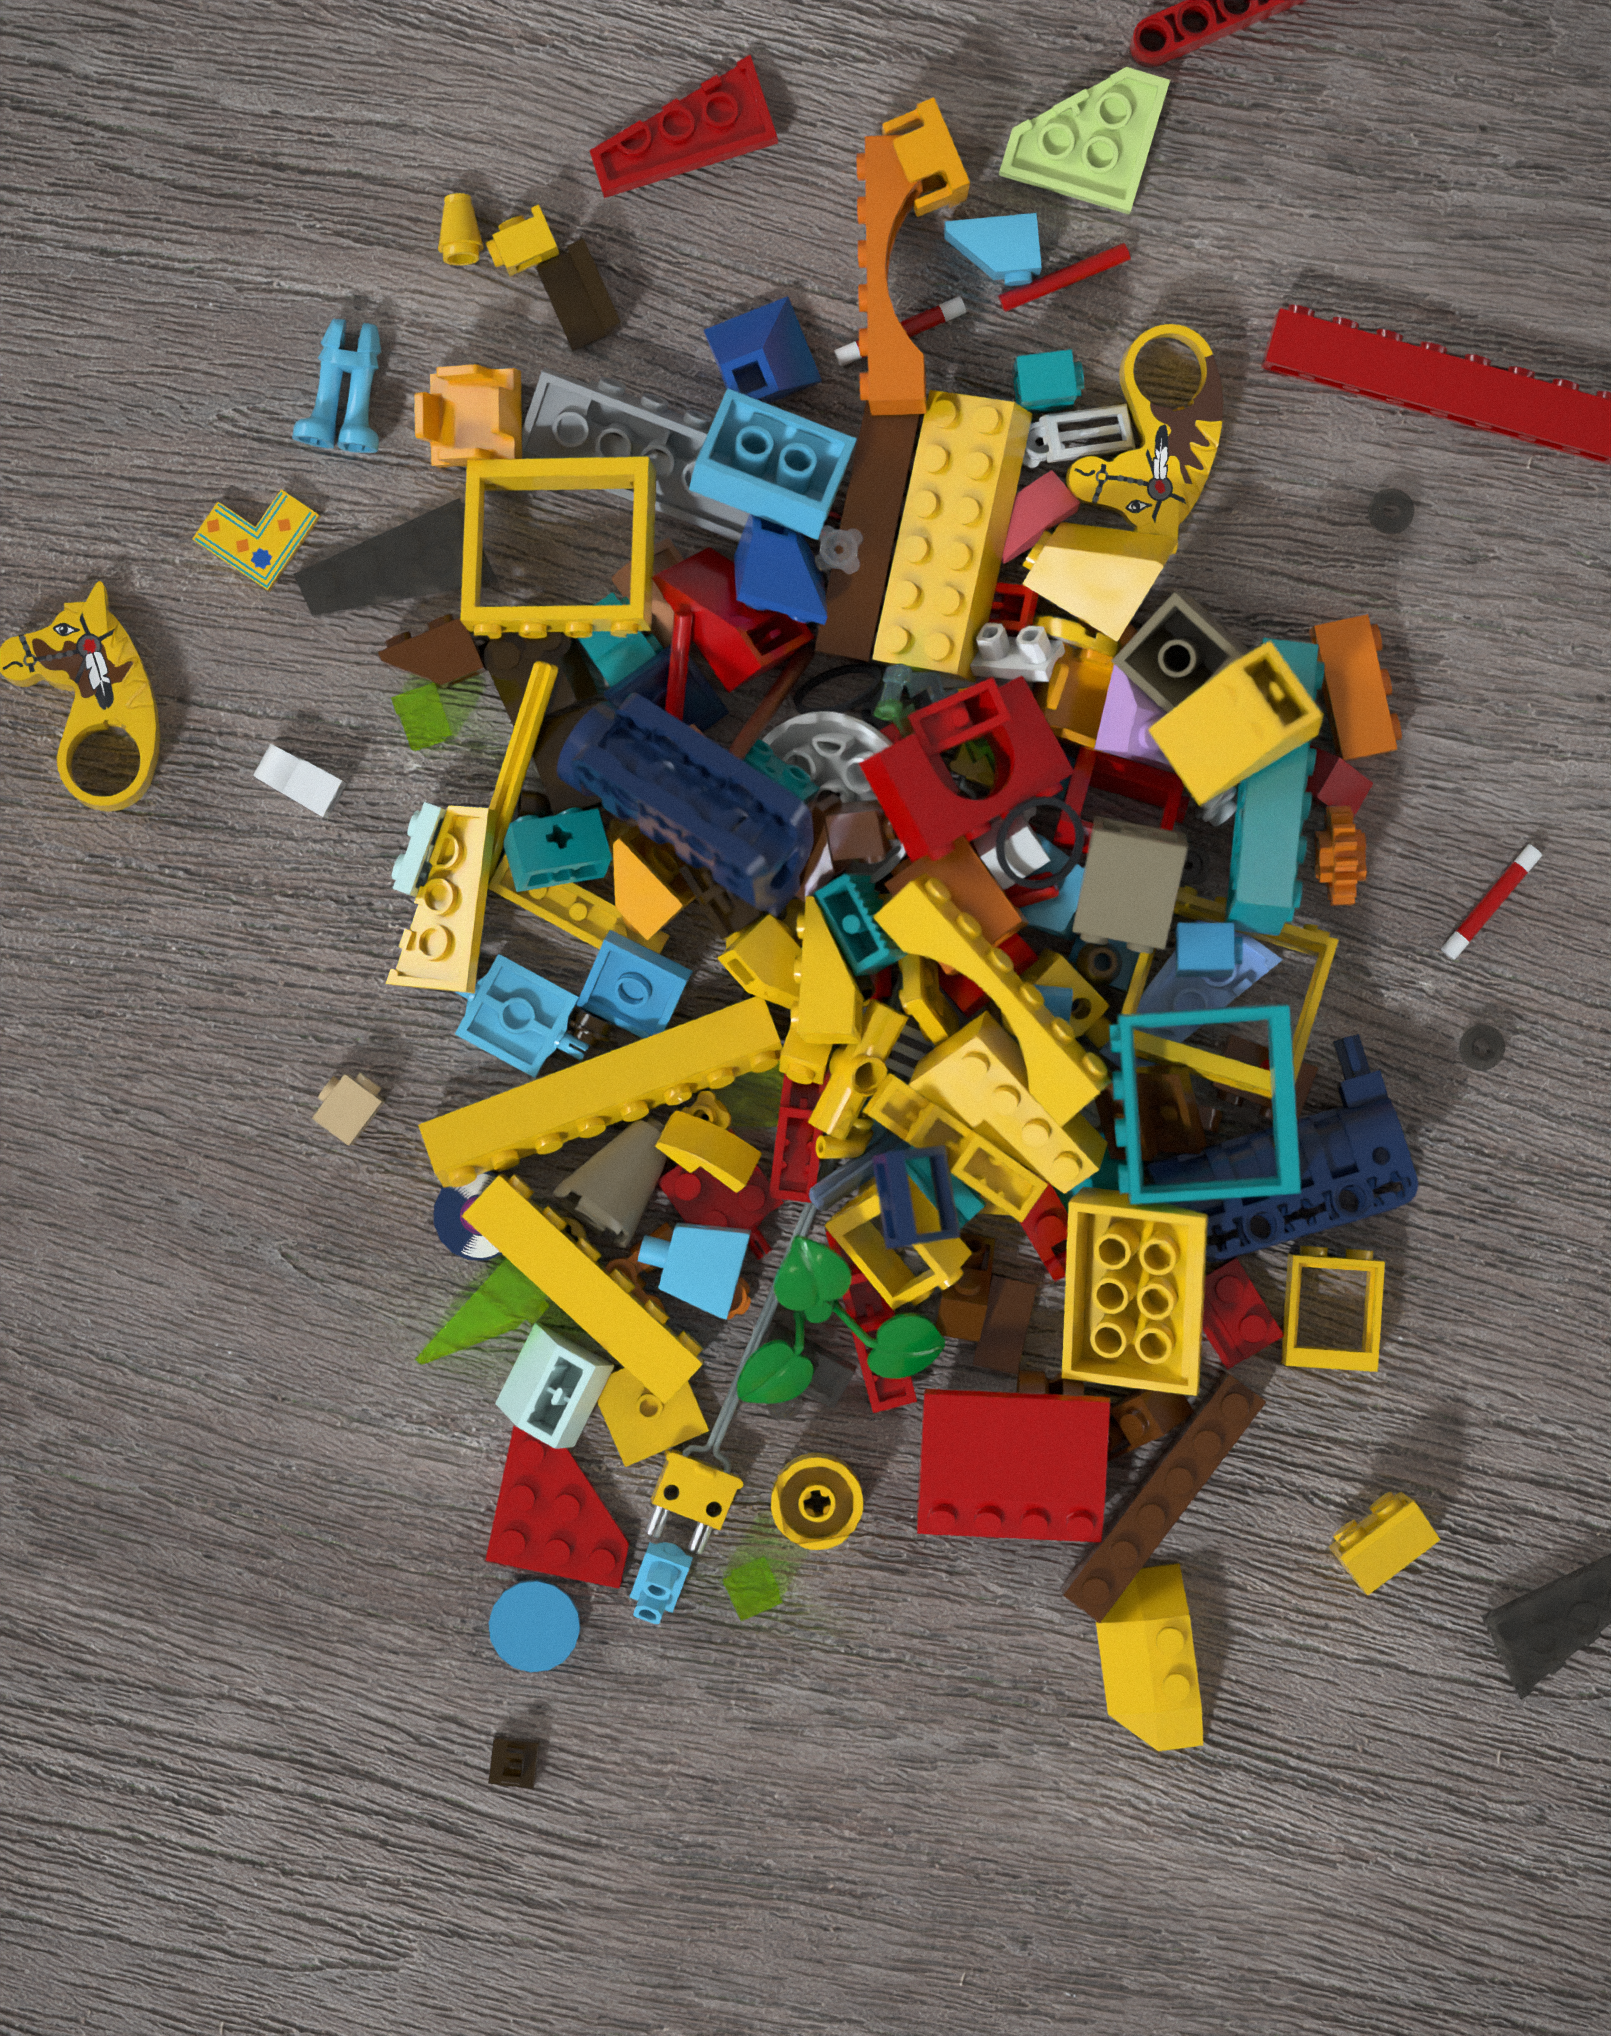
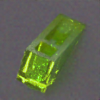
M506 1258L415 1360L420 1365H424L517 1329L525 1320L532 1326L550 1307L544 1300L547 1295Z

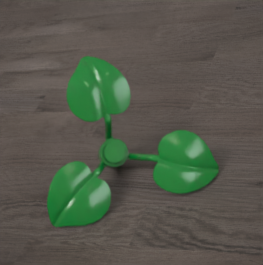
M795 1235L790 1250L777 1271L773 1286L779 1303L788 1309L795 1310L793 1313L796 1322L795 1344L791 1348L783 1340H773L765 1343L752 1353L739 1375L736 1387L737 1396L742 1401L748 1403L772 1404L789 1401L800 1395L810 1384L814 1372L811 1360L807 1356L800 1354L804 1349V1322L806 1320L811 1323L824 1322L831 1316L832 1312H835L866 1346L873 1348L868 1355L867 1364L871 1371L885 1378H904L922 1371L939 1356L945 1347L946 1339L940 1334L933 1322L924 1316L914 1313H903L889 1318L879 1327L877 1339L870 1337L841 1307L838 1300L848 1291L851 1284V1272L847 1263L835 1251L824 1244L801 1235Z

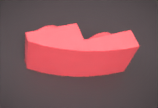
M1053 470L1041 476L1015 495L1001 560L1003 564L1035 546L1045 530H1049L1077 513L1080 505L1079 500Z

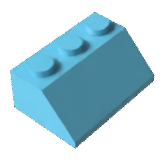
M727 388L696 460L689 490L818 540L857 439Z

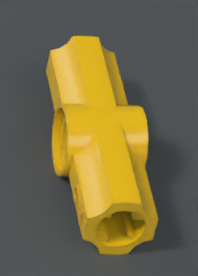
M871 999L862 1017L861 1044H842L831 1056L829 1067L832 1076L808 1120L811 1125L840 1140L846 1139L867 1097L874 1095L887 1077L885 1062L909 1018L907 1015L881 1001Z

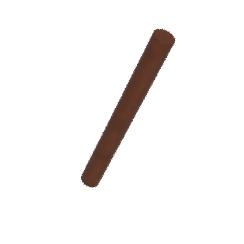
M805 645L793 655L727 750L728 752L743 761L815 657L812 647Z

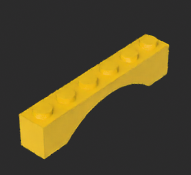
M926 872L912 880L873 918L904 952L927 956L952 966L974 980L994 999L1008 1018L1020 1042L1027 1067L1029 1093L1060 1127L1063 1126L1112 1082L1106 1075L1107 1069L1104 1063L1095 1054L1087 1053L1075 1040L1076 1035L1072 1027L1062 1018H1055L1045 1007L1044 998L1039 990L1032 984L1024 983L1012 970L1013 963L1006 953L997 947L993 948L981 935L982 929L978 922L968 913H961L950 900L951 895L946 886L940 880L934 877L930 878Z

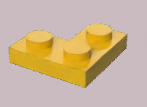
M908 953V955L898 960L899 969L903 975V988L899 990L900 1003L904 1012L907 1015H913L917 1020L924 1039L927 1042L932 1041L937 1047L959 1031V1018L939 990L938 961L927 956Z

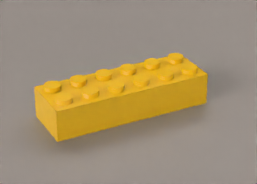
M929 390L927 414H924L872 660L891 669H912L911 671L921 672L926 675L972 683L976 682L977 676H973L970 665L978 653L976 638L984 624L989 621L1033 415L1017 403Z

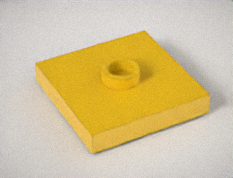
M623 1367L610 1374L597 1400L625 1467L710 1430L689 1381L664 1404Z

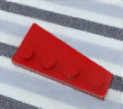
M751 55L736 62L737 66L723 75L718 76L716 74L701 83V88L683 99L678 100L676 98L661 107V112L642 122L639 120L589 150L604 198L778 144L777 134Z

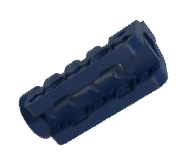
M630 693L619 706L610 701H605L589 710L574 727L563 746L557 765L559 779L585 796L596 794L602 798L604 808L621 820L634 819L639 823L641 833L656 843L664 844L669 842L675 846L677 856L694 868L705 866L712 870L713 878L717 883L762 911L763 917L771 914L773 918L776 917L781 921L784 920L787 916L786 905L800 890L798 876L808 860L813 845L811 814L805 803L792 792L639 694Z
M1359 1034L1333 1041L1344 1081L1337 1084L1343 1106L1296 1120L1301 1193L1164 1202L1208 1215L1207 1237L1212 1234V1229L1216 1235L1230 1233L1231 1230L1236 1229L1238 1238L1231 1239L1222 1244L1220 1252H1218L1215 1245L1208 1246L1206 1244V1262H1221L1388 1212L1405 1205L1416 1196L1419 1187L1418 1178L1400 1121L1390 1098H1388L1381 1071H1370ZM1274 1127L1204 1147L1199 1154L1184 1153L1147 1164L1150 1185L1276 1177ZM1389 1181L1391 1183L1399 1182L1401 1190L1397 1193L1388 1192L1374 1198L1372 1190L1381 1187ZM1346 1189L1355 1194L1358 1201L1355 1212L1346 1211L1341 1207L1339 1203L1341 1190ZM1321 1203L1324 1204L1325 1212L1318 1213L1307 1221L1305 1219H1298L1284 1225L1283 1216L1292 1214L1300 1209L1301 1206L1303 1209H1310L1319 1206ZM1258 1215L1268 1221L1270 1233L1266 1239L1257 1238L1252 1234L1249 1223L1253 1216Z

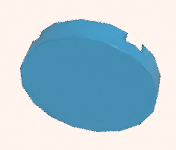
M540 1579L521 1581L506 1589L494 1604L489 1620L490 1641L499 1657L513 1668L530 1673L548 1671L563 1663L574 1650L581 1629L579 1610L571 1596L562 1588Z

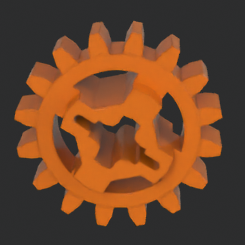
M1351 806L1326 807V815H1324L1325 829L1323 831H1315L1314 834L1316 879H1319V883L1325 882V886L1328 887L1327 898L1330 900V906L1355 904V897H1357L1356 883L1358 881H1365L1367 875L1365 833H1362L1361 829H1356L1355 824H1353Z

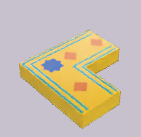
M281 489L256 527L220 502H217L192 540L270 592L321 516Z

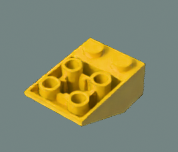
M1269 641L1230 664L1151 726L1148 731L1199 806L1317 736L1323 715L1273 643Z

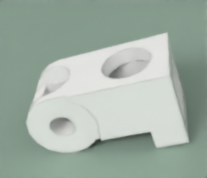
M272 744L269 745L253 775L327 820L347 783L301 758L294 757Z

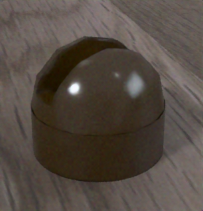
M521 789L517 805V819L527 815H537L539 818L548 817L551 811L548 799L538 791Z

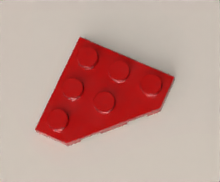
M514 1424L485 1561L620 1589L630 1541L613 1519L598 1492L570 1453L569 1448L555 1449Z

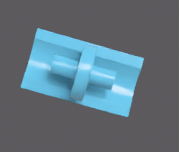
M649 1542L629 1597L638 1601L633 1614L636 1618L653 1624H659L664 1610L673 1613L693 1557L685 1555L684 1551L673 1543L663 1542L654 1544Z

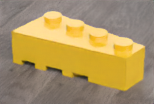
M987 1011L918 1060L908 1086L1064 1194L1100 1169L1108 1143L1079 1111L1061 1127L1029 1093L1028 1073L1022 1049Z

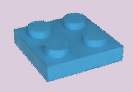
M610 930L603 941L576 1005L645 1039L666 1031L693 971Z

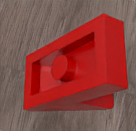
M993 677L907 715L928 759L966 741L971 740L973 742L1012 720Z

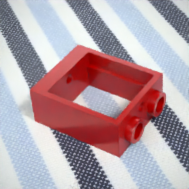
M1080 746L1073 768L1075 773L1071 775L1064 802L1075 810L1079 818L1088 786L1163 807L1159 828L1173 830L1175 822L1183 823L1190 797L1182 795L1185 784L1179 775ZM1061 809L1052 844L1073 850L1075 844L1074 825L1068 814ZM1081 820L1084 830L1082 853L1087 854L1093 823Z

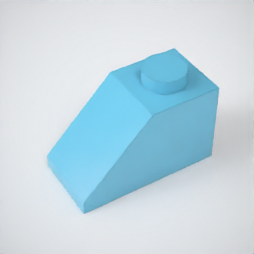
M1037 213L945 221L944 239L993 280L1004 279L1005 285L1018 286L1029 284L1032 282V277L1040 275L1042 266Z

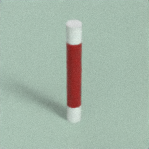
M958 296L900 321V324L910 338L963 315L967 311L961 297ZM859 340L834 350L840 367L866 357L860 356Z
M1530 844L1524 848L1441 947V950L1448 957L1455 960L1543 856L1541 852Z

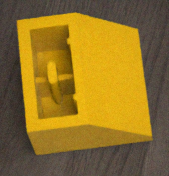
M1401 1491L1395 1496L1392 1492H1388L1377 1499L1369 1507L1372 1514L1359 1524L1355 1520H1351L1333 1534L1336 1541L1329 1546L1330 1550L1367 1596L1441 1540L1414 1500Z

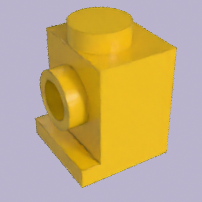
M539 204L531 208L532 218L525 220L524 216L521 215L506 220L498 226L500 231L492 234L493 239L485 242L495 267L505 265L509 277L560 255Z

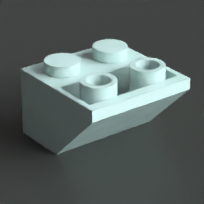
M535 1322L495 1404L518 1428L555 1449L574 1447L615 1365L539 1322Z

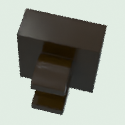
M495 1735L488 1784L534 1789L540 1741Z

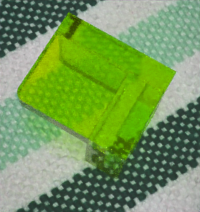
M435 683L391 697L395 712L401 719L412 751L417 752L456 738L439 688Z
M765 1554L723 1573V1583L740 1621H744L783 1603V1594Z

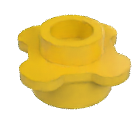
M711 1091L700 1092L697 1101L691 1107H685L681 1110L683 1113L701 1119L704 1114H707L709 1117L708 1122L723 1129H727L731 1125V1115L726 1106L721 1101L716 1100L715 1094Z

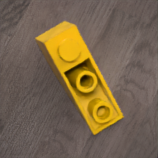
M806 896L805 911H799L797 917V933L799 939H803L802 956H796L794 962V979L796 984H800L799 1001H793L791 1007L792 1028L797 1029V1033L805 1043L861 1044L863 996L813 896Z
M771 914L754 922L717 958L748 993L790 1010L793 1001H799L800 984H796L794 979V962L796 956H802V949L793 940V933L790 928L781 920L774 919Z

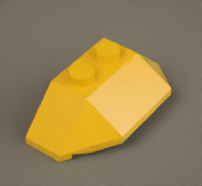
M1173 1563L1142 1567L1100 1623L1096 1621L1107 1713L1157 1751L1203 1746L1201 1697L1190 1614L1180 1564Z

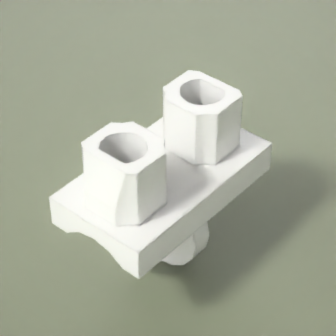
M986 623L976 638L978 653L970 667L973 676L995 677L1012 681L1023 675L1031 690L1034 682L1043 683L1050 680L1053 666L1056 660L1064 655L1065 649L1062 641L1049 640L1044 627L1028 626L1021 629L1017 637H1007L1006 630L1002 624Z

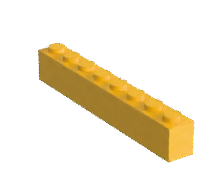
M755 996L421 1123L418 1126L434 1173L443 1187H462L475 1181L477 1175L490 1170L503 1171L516 1166L520 1159L535 1153H552L560 1149L563 1143L577 1137L590 1138L597 1136L606 1129V1126L622 1120L626 1122L639 1120L645 1117L649 1110L664 1104H681L690 1099L695 1092L706 1088L719 1089L728 1086L735 1080V1077L745 1073L768 1071L780 1061L783 1046L765 999Z

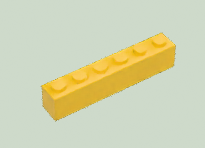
M504 1173L499 1175L464 1212L462 1217L659 1400L666 1404L704 1363L705 1360L699 1355L703 1347L684 1330L677 1335L666 1325L665 1322L670 1317L651 1299L644 1304L632 1294L631 1291L636 1287L635 1284L619 1269L615 1268L611 1273L597 1261L602 1256L599 1250L584 1237L576 1241L564 1230L568 1222L549 1205L542 1210L530 1198L534 1194L533 1189L519 1176L514 1174L509 1179Z

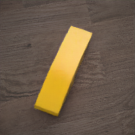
M890 1073L863 1110V1112L915 1149L946 1145L950 1173L1021 1223L1048 1185L979 1134L970 1130Z

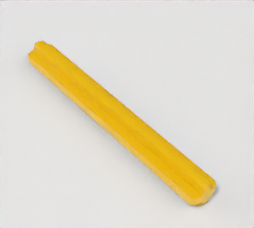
M537 661L533 665L489 809L497 811L489 881H491L496 872L504 846L503 841L509 824L512 821L558 674V667L544 661Z

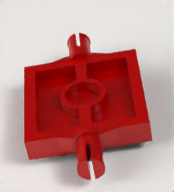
M730 1128L729 1130H727L728 1132H730V1133H732V1134H734V1135H736V1136L738 1137V1135H737L736 1132L733 1130V1128ZM677 1164L674 1169L659 1178L657 1183L686 1223L751 1230L748 1247L757 1260L764 1257V1253L755 1240L765 1254L773 1250L757 1227L764 1217L782 1205L784 1200L768 1198L770 1181L758 1164L754 1168L746 1186L737 1193L701 1166L690 1173Z

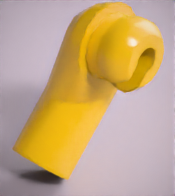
M859 1112L845 1140H840L833 1136H819L816 1141V1154L818 1158L852 1159L862 1155L873 1137L874 1132L871 1130L873 1126L872 1117L864 1112Z

